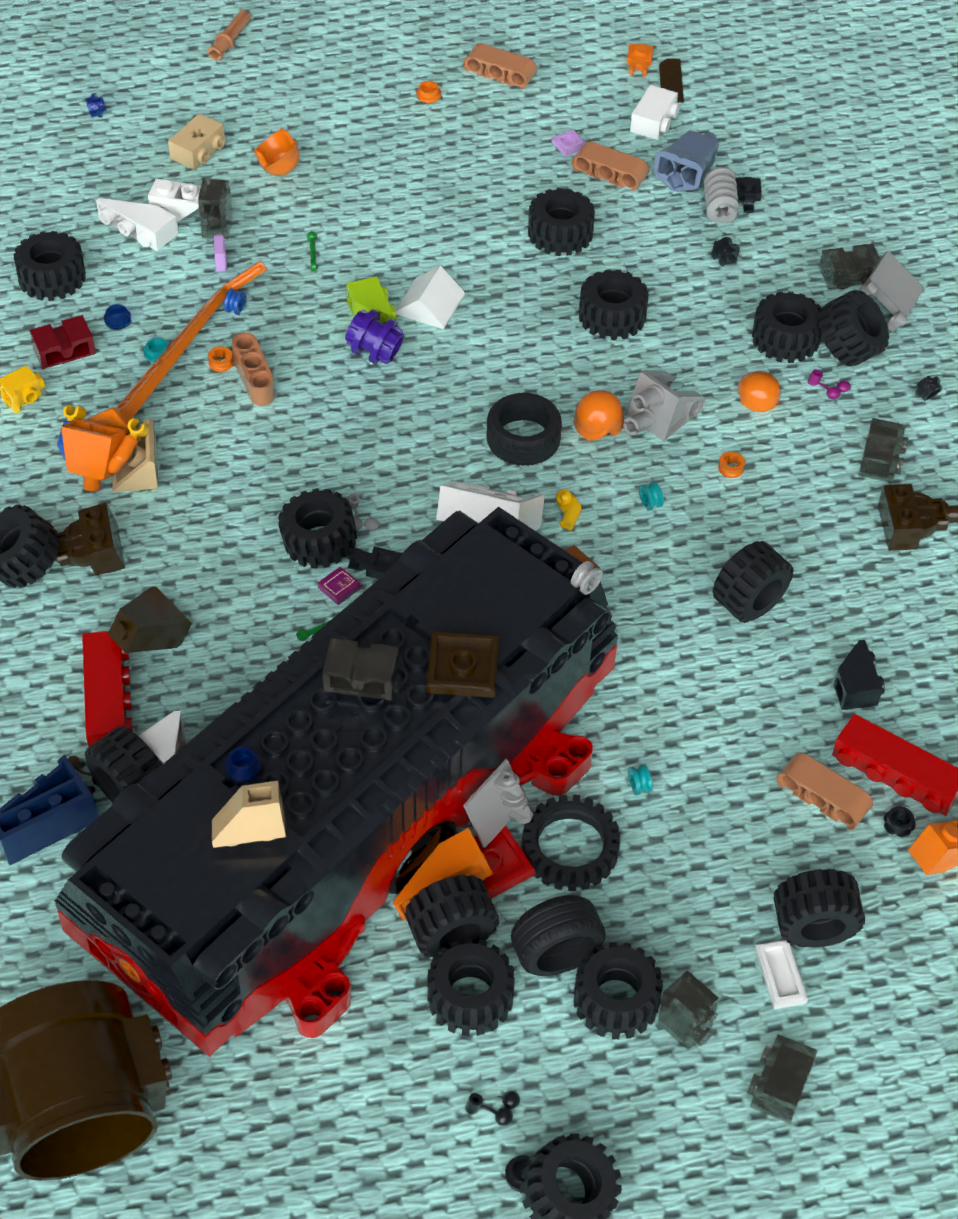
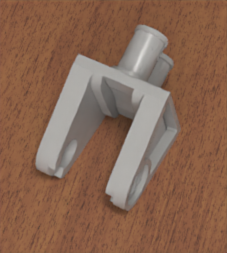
M643 370L639 374L626 413L628 418L624 420V430L629 435H635L642 430H648L662 441H665L702 411L706 401L705 397L696 391H674L670 388V385L676 378L666 371Z

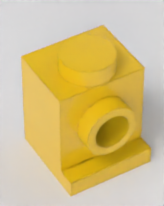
M27 365L0 378L1 398L15 414L20 412L21 406L31 404L38 397L42 396L41 390L45 388L42 377L38 373L34 374Z

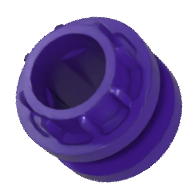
M374 309L369 312L361 310L354 316L345 335L347 344L351 346V352L356 355H360L363 350L369 352V362L375 365L378 361L384 364L390 363L399 351L404 339L402 329L398 328L399 323L391 318L384 324L379 321L380 312Z

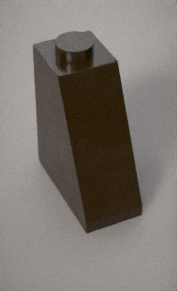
M153 586L119 609L107 634L125 653L172 649L182 645L192 623L156 586Z

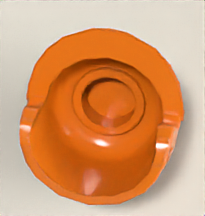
M283 128L276 131L253 151L261 167L273 176H284L292 172L298 165L300 157L298 141H294Z
M596 390L582 397L574 415L573 423L576 431L589 441L598 440L608 433L611 436H616L620 433L624 423V412L617 396L606 390Z

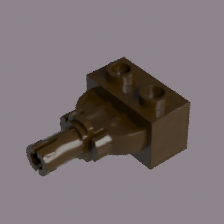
M912 484L883 485L878 509L888 551L917 550L920 539L933 535L935 531H946L948 523H958V505H948L942 498L932 499L925 494L914 492Z
M106 502L78 510L79 520L74 521L63 532L58 533L57 538L60 540V544L56 548L58 554L53 559V562L57 561L61 567L69 564L79 567L91 566L95 575L111 573L125 568L118 524Z

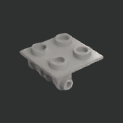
M507 759L491 773L489 778L463 805L483 848L488 846L511 819L526 824L531 821L533 816L532 807L527 805V795L519 785L520 779L517 774L513 773Z

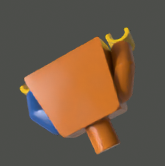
M69 404L63 409L64 416L68 419L63 422L57 446L66 461L67 470L70 473L84 476L83 489L86 491H99L101 489V480L109 478L122 469L138 443L137 437L146 436L150 428L144 422L140 430L136 431L139 420L133 418L128 422L130 433L127 435L124 429L84 420L86 409L77 405L75 411V407Z

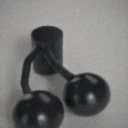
M508 1091L504 1096H497L502 1098V1103L505 1107L495 1111L491 1107L482 1105L484 1100L480 1094L472 1093L465 1105V1110L469 1114H476L479 1109L488 1110L495 1115L497 1124L506 1126L513 1119V1113L510 1109H514L519 1105L520 1096L515 1091Z

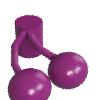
M817 369L812 371L807 380L809 385L815 386L819 384L827 389L826 395L829 399H837L841 392H848L851 389V385L847 381H840L836 387L828 388L823 383H820V381L825 380H821L823 373Z

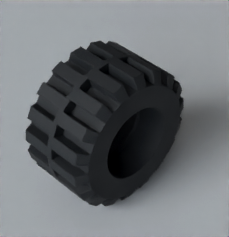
M556 188V190L549 189L545 190V193H539L536 198L532 199L531 205H529L528 237H530V242L532 244L536 243L538 250L544 248V253L550 255L551 251L555 252V256H561L563 252H566V256L572 255L574 250L576 253L582 251V247L586 249L589 246V242L593 239L595 215L594 205L590 203V199L587 196H582L583 193L573 192V189L568 188L567 190H562V188Z
M43 231L37 235H30L28 239H23L20 242L21 245L15 248L14 262L21 290L23 292L27 291L28 296L33 297L36 295L37 300L42 301L44 297H48V301H54V297L59 296L61 300L66 298V293L73 295L76 293L75 288L80 289L83 286L82 282H85L86 278L81 245L79 242H76L73 236L68 237V234L64 232L57 233V231H51L46 233V231Z
M617 269L616 271L604 270L603 273H594V277L589 276L586 282H583L580 291L579 320L583 322V328L585 330L590 328L589 333L593 336L599 333V338L601 339L611 336V340H617V336H621L622 340L628 339L629 333L632 336L636 335L638 329L642 330L646 322L649 297L647 286L645 283H641V279L638 276L633 277L632 273H624L622 270Z
M861 290L849 291L821 308L818 317L820 322L818 323L822 339L826 347L831 351V354L838 358L842 364L856 366L884 352L885 348L888 347L889 328L885 316L878 304L874 302L871 296L866 295L865 292Z
M788 291V293L777 292L776 295H768L766 299L760 301L756 309L752 331L754 346L758 345L757 350L760 353L766 351L765 357L769 359L773 356L777 357V362H782V359H788V363H794L796 358L801 362L805 360V356L812 357L814 351L817 352L821 340V330L818 323L820 322L818 317L821 312V306L814 304L815 300L806 298L801 293L798 295Z
M319 488L312 489V492H307L306 490L300 492L301 495L298 497L294 495L290 498V503L284 504L282 507L283 512H280L278 517V525L287 554L289 553L290 558L294 562L298 559L299 565L304 567L309 563L311 568H318V565H323L325 568L330 567V563L335 562L337 564L341 562V557H348L350 549L355 547V539H357L356 525L349 501L346 498H342V494L338 492L332 494L330 489L319 491ZM325 526V527H323V528H321V529L310 530V529L315 528V527Z
M14 505L13 508L9 506L4 508L3 512H0V581L11 588H16L17 586L23 588L28 583L30 585L35 583L37 578H42L46 574L45 571L51 568L54 563L53 559L58 554L56 548L59 546L60 540L57 538V530L28 506Z
M755 541L739 550L723 566L714 582L713 597L740 622L748 623L761 617L778 603L790 585L794 569L786 559L765 541Z
M122 726L113 729L85 751L86 763L94 781L112 803L125 788L139 783L150 772L161 766V763L150 747L137 734Z
M835 869L805 871L787 878V881L780 883L778 889L774 891L773 898L781 937L791 945L811 948L831 946L854 937L857 932L863 929L865 924V915L858 883L854 876L847 874L845 871H836Z
M457 875L436 881L413 896L405 908V917L421 954L428 958H438L439 951L443 947L449 950L450 943L458 941L459 945L465 944V939H472V943L476 944L479 943V940L486 941L499 925V916L485 884L480 878H476L473 875Z
M465 939V944L459 945L458 941L450 943L449 950L443 947L438 953V958L434 957L432 959L427 975L429 1010L432 1016L437 1014L436 1021L441 1026L446 1022L448 1023V1031L455 1034L456 1029L460 1028L462 1029V1036H469L470 1030H476L477 1036L484 1035L485 1027L488 1026L492 1032L498 1028V1020L504 1023L508 1018V1011L511 1012L514 998L513 965H509V958L506 954L499 955L500 948L495 945L489 948L487 947V941L479 940V943L476 944L472 943V939ZM474 977L486 982L490 988L483 994L466 996L454 990L452 985L462 978Z
M609 942V948L599 945L595 947V954L589 951L584 956V962L580 961L575 978L574 1008L578 1007L577 1015L580 1020L586 1017L585 1026L590 1031L594 1026L598 1028L597 1035L604 1037L606 1032L612 1033V1039L619 1040L620 1033H625L626 1039L633 1038L635 1029L641 1034L647 1030L648 1023L652 1025L655 1021L663 990L662 972L660 967H655V959L651 955L645 957V950L640 947L637 950L631 949L632 944L624 942V947L617 946V942ZM618 980L631 985L637 993L628 999H614L604 994L599 987L605 982Z
M571 1133L566 1138L564 1135H561L548 1142L526 1162L528 1166L523 1169L521 1178L526 1181L520 1184V1193H525L527 1196L522 1203L525 1209L530 1207L533 1211V1214L529 1217L531 1219H607L611 1215L610 1212L619 1203L615 1197L620 1195L622 1191V1185L616 1184V1180L621 1178L620 1169L614 1170L612 1166L616 1162L613 1155L607 1157L604 1153L606 1147L602 1143L596 1146L593 1145L594 1138L587 1135L580 1140L579 1134ZM558 1167L571 1169L581 1178L585 1189L583 1204L573 1203L561 1194L556 1182Z

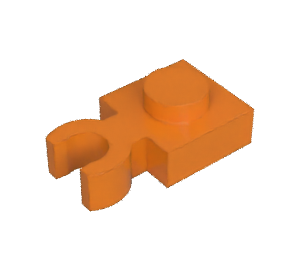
M629 43L627 64L629 65L630 76H633L635 70L642 71V77H646L648 66L651 67L653 46Z

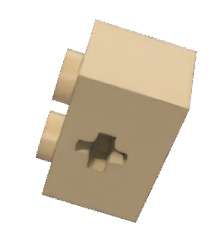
M199 113L168 140L170 159L194 170L201 164L207 163L210 156L216 150H221L225 144L224 124Z

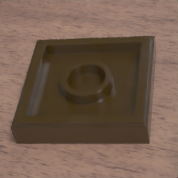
M432 632L426 693L495 698L499 636Z

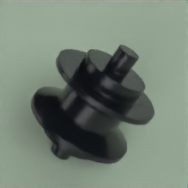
M724 237L713 243L711 257L714 260L719 259L721 266L737 262L740 247L738 244H732L730 237Z

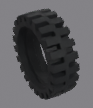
M560 795L559 802H556L554 797L547 799L546 806L542 802L536 806V811H533L531 821L524 825L522 851L534 867L536 874L534 876L537 879L541 877L542 883L549 886L550 883H553L554 889L562 890L563 886H567L568 891H576L578 886L582 890L589 889L591 883L594 886L600 884L602 878L606 879L610 875L611 869L614 870L620 849L619 827L616 821L613 822V815L610 811L604 813V806L598 803L595 807L593 806V799L586 797L584 803L580 802V795H573L572 801H568L567 795ZM563 819L581 820L593 826L600 834L603 850L599 857L589 864L577 867L564 866L549 860L541 852L538 844L539 836L544 828L552 822Z

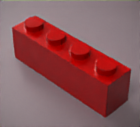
M108 631L82 633L85 729L88 748L118 726L126 727L133 732L132 717L126 718V711L132 710L131 693L125 692V686L131 685L129 666L124 667V661L129 660V653H125L107 634Z
M855 713L837 737L832 756L836 757L839 763L846 767L853 766L864 772L874 782H883L894 788L898 795L905 798L911 797L922 803L928 811L941 813L944 816L948 815L957 801L958 767Z

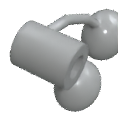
M351 494L348 497V501L352 510L355 509L354 521L356 530H359L363 525L361 519L357 518L358 512L356 510L360 498L356 494ZM369 518L364 522V527L369 530L377 529L380 525L379 521L375 518Z

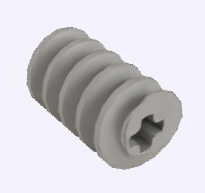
M726 167L715 168L708 172L704 178L706 214L712 222H732L737 216L736 212L738 211L739 203L736 176L734 171Z

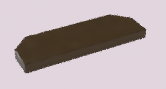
M666 59L659 63L660 88L677 92V103H684L680 59Z

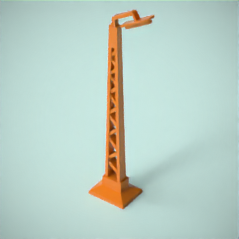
M261 260L224 284L219 291L211 296L116 408H109L84 420L124 429L126 434L129 435L128 422L133 419L134 415L225 299L226 293L231 288L237 291L267 270Z

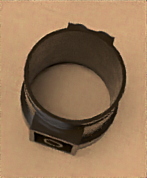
M99 980L72 981L32 991L0 1007V1156L9 1153L13 1154L14 1170L19 1176L39 1181L71 1178L116 1163L130 1156L147 1144L155 1135L158 1122L154 1112L165 1109L166 1096L171 1094L169 1080H172V1073L168 1059H161L159 1047H162V1041L157 1025L151 1027L148 1014L134 1017L128 995L123 988L114 983Z

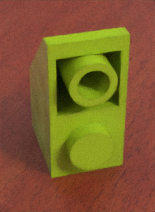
M378 277L346 283L347 303L353 317L361 310L369 312L374 309L380 312L379 321L384 324L391 318L397 320L395 307L393 304L389 305L387 289L385 286H381Z

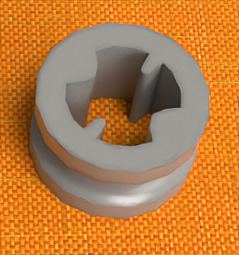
M590 561L583 562L574 572L571 584L575 588L580 587V591L587 595L598 586L603 577V571L600 568L594 569V565Z

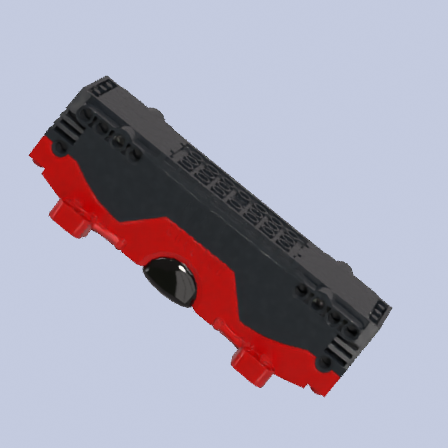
M499 506L480 523L460 510L454 512L423 540L412 543L403 552L399 560L381 578L312 636L311 641H306L302 644L298 652L294 651L288 656L286 662H281L276 667V671H271L267 674L263 682L259 681L253 686L251 692H246L241 697L240 702L232 704L158 769L150 772L139 783L125 788L116 797L110 808L67 844L62 853V860L76 873L67 880L55 899L63 932L209 1057L232 1035L234 1037L240 1035L284 1000L289 1005L298 1032L306 1038L319 1037L351 1005V984L349 978L341 971L340 966L344 958L349 955L358 936L364 933L366 921L386 902L389 893L399 894L439 843L458 834L456 828L465 826L470 821L463 805L505 759L509 761L513 773L518 775L521 787L523 784L531 781L534 787L555 796L567 793L591 768L593 751L591 741L584 736H573L560 732L592 696L595 686L615 667L618 634L614 630L616 629L615 623L611 621L612 614L607 609L608 602L601 581L587 595L580 591V587L575 588L572 586L571 578L583 562ZM432 632L499 636L495 698L426 693ZM278 781L285 814L286 837L270 841H255L235 846L213 848L212 819L240 787ZM333 991L342 992V994L339 996L328 995ZM311 1014L319 1016L314 1020L304 1019V1017Z

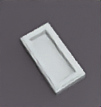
M787 940L755 945V952L773 1009L807 1004L808 998L791 946L787 943Z

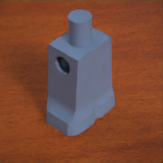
M689 130L672 145L656 153L653 171L660 180L668 185L670 190L676 192L680 190H695L700 187L703 177L716 160L719 140H717L716 135L712 132H706L703 135Z

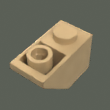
M278 781L241 786L212 819L213 848L235 846L255 841H270L286 837L285 814Z

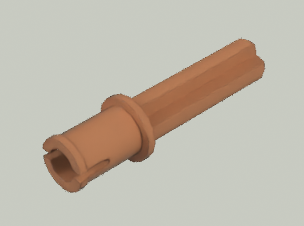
M245 9L240 10L225 31L216 35L215 42L207 51L211 59L221 60L228 48L232 49L233 41L249 22L251 14L247 13Z

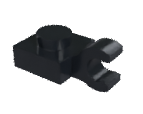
M736 177L738 201H743V213H754L755 201H761L760 178Z
M375 546L372 553L365 552L359 548H351L348 556L350 560L348 568L359 571L366 569L367 577L379 579L399 560L403 553Z

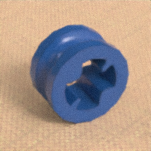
M231 288L225 297V312L230 313L234 311V314L240 315L246 304V293L243 291L237 293L236 289Z

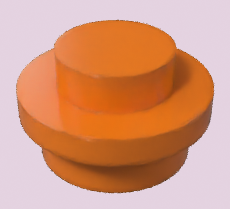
M424 81L419 85L416 96L424 103H433L440 99L441 90L437 83Z

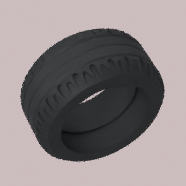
M532 393L507 395L495 402L488 413L486 438L489 448L498 458L500 457L501 460L513 465L529 466L542 463L549 459L550 456L552 457L560 445L561 415L551 401L540 395ZM526 420L541 425L545 430L532 436H519L508 432L503 427L514 421Z
M577 895L552 898L532 907L516 921L511 932V942L521 966L526 972L537 976H553L577 968L580 961L584 962V956L589 951L595 954V947L603 945L606 937L605 928L593 903L589 899Z

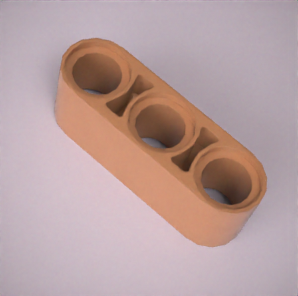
M482 43L476 44L463 61V67L467 72L472 71L477 73L476 75L488 79L494 78L510 86H519L521 89H524L537 72V66L531 59Z
M590 141L586 142L572 159V167L575 171L586 172V175L608 180V183L622 188L624 186L632 189L631 191H635L649 172L647 163L642 159Z
M246 332L235 335L232 339L234 363L251 402L259 406L272 403L275 398L273 375L256 337Z
M796 753L776 777L780 787H787L793 791L792 794L809 805L812 803L819 807L821 813L836 822L838 820L848 826L847 829L849 830L855 829L873 806V800L866 791L804 753Z

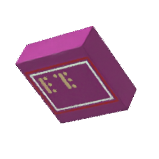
M338 567L318 582V588L337 605H340L359 591L361 584L342 567Z

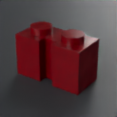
M83 315L62 320V325L56 328H52L51 324L29 330L32 346L42 369L96 354L93 336Z

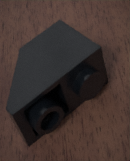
M865 640L857 642L837 669L833 686L842 710L878 706L881 694L885 692L884 680L882 676H878L875 669V655L873 651H869Z

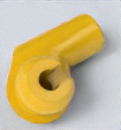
M562 489L556 494L558 506L564 513L559 525L562 528L572 530L581 514L582 507L569 490Z

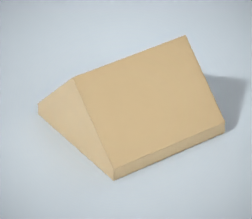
M148 418L144 421L150 428L148 434L144 437H139L140 441L137 443L128 461L118 473L112 475L113 492L158 489L157 442L152 419ZM142 424L136 428V431L140 430Z

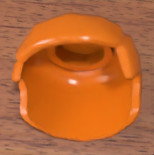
M755 371L744 375L738 383V394L740 395L741 404L753 411L765 412L774 409L780 401V385L778 380L769 372Z

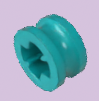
M651 482L649 487L646 485L639 487L640 500L647 511L652 510L654 505L656 507L663 506V494L656 482Z
M641 764L639 769L629 767L628 780L634 795H640L642 790H645L647 793L652 792V778L647 765Z

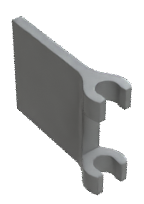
M887 251L858 291L861 290L866 295H874L891 312L892 316L887 321L889 330L894 332L899 325L903 326L907 322V315L924 288Z

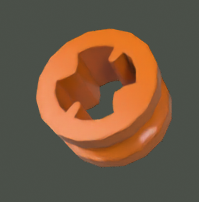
M224 346L211 349L208 353L210 368L217 372L229 370L233 366L232 351Z
M726 452L719 459V472L724 477L737 478L744 472L745 459L737 452ZM731 462H732V463H735V464H737V465H736V467H735V465H733V467H729V466H727V463L730 465Z

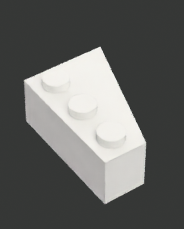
M452 481L440 485L436 520L445 521L454 512L460 510L480 523L499 506L533 530H538L541 526L545 494L536 493L535 496L526 498L517 496V490L508 489L507 493L490 490V486Z

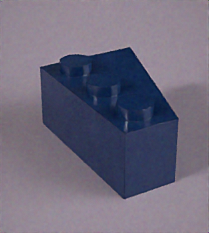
M65 755L57 760L58 766L46 776L43 774L39 775L34 780L35 785L25 794L21 795L18 793L0 808V851L9 865L86 828L99 817L91 792Z

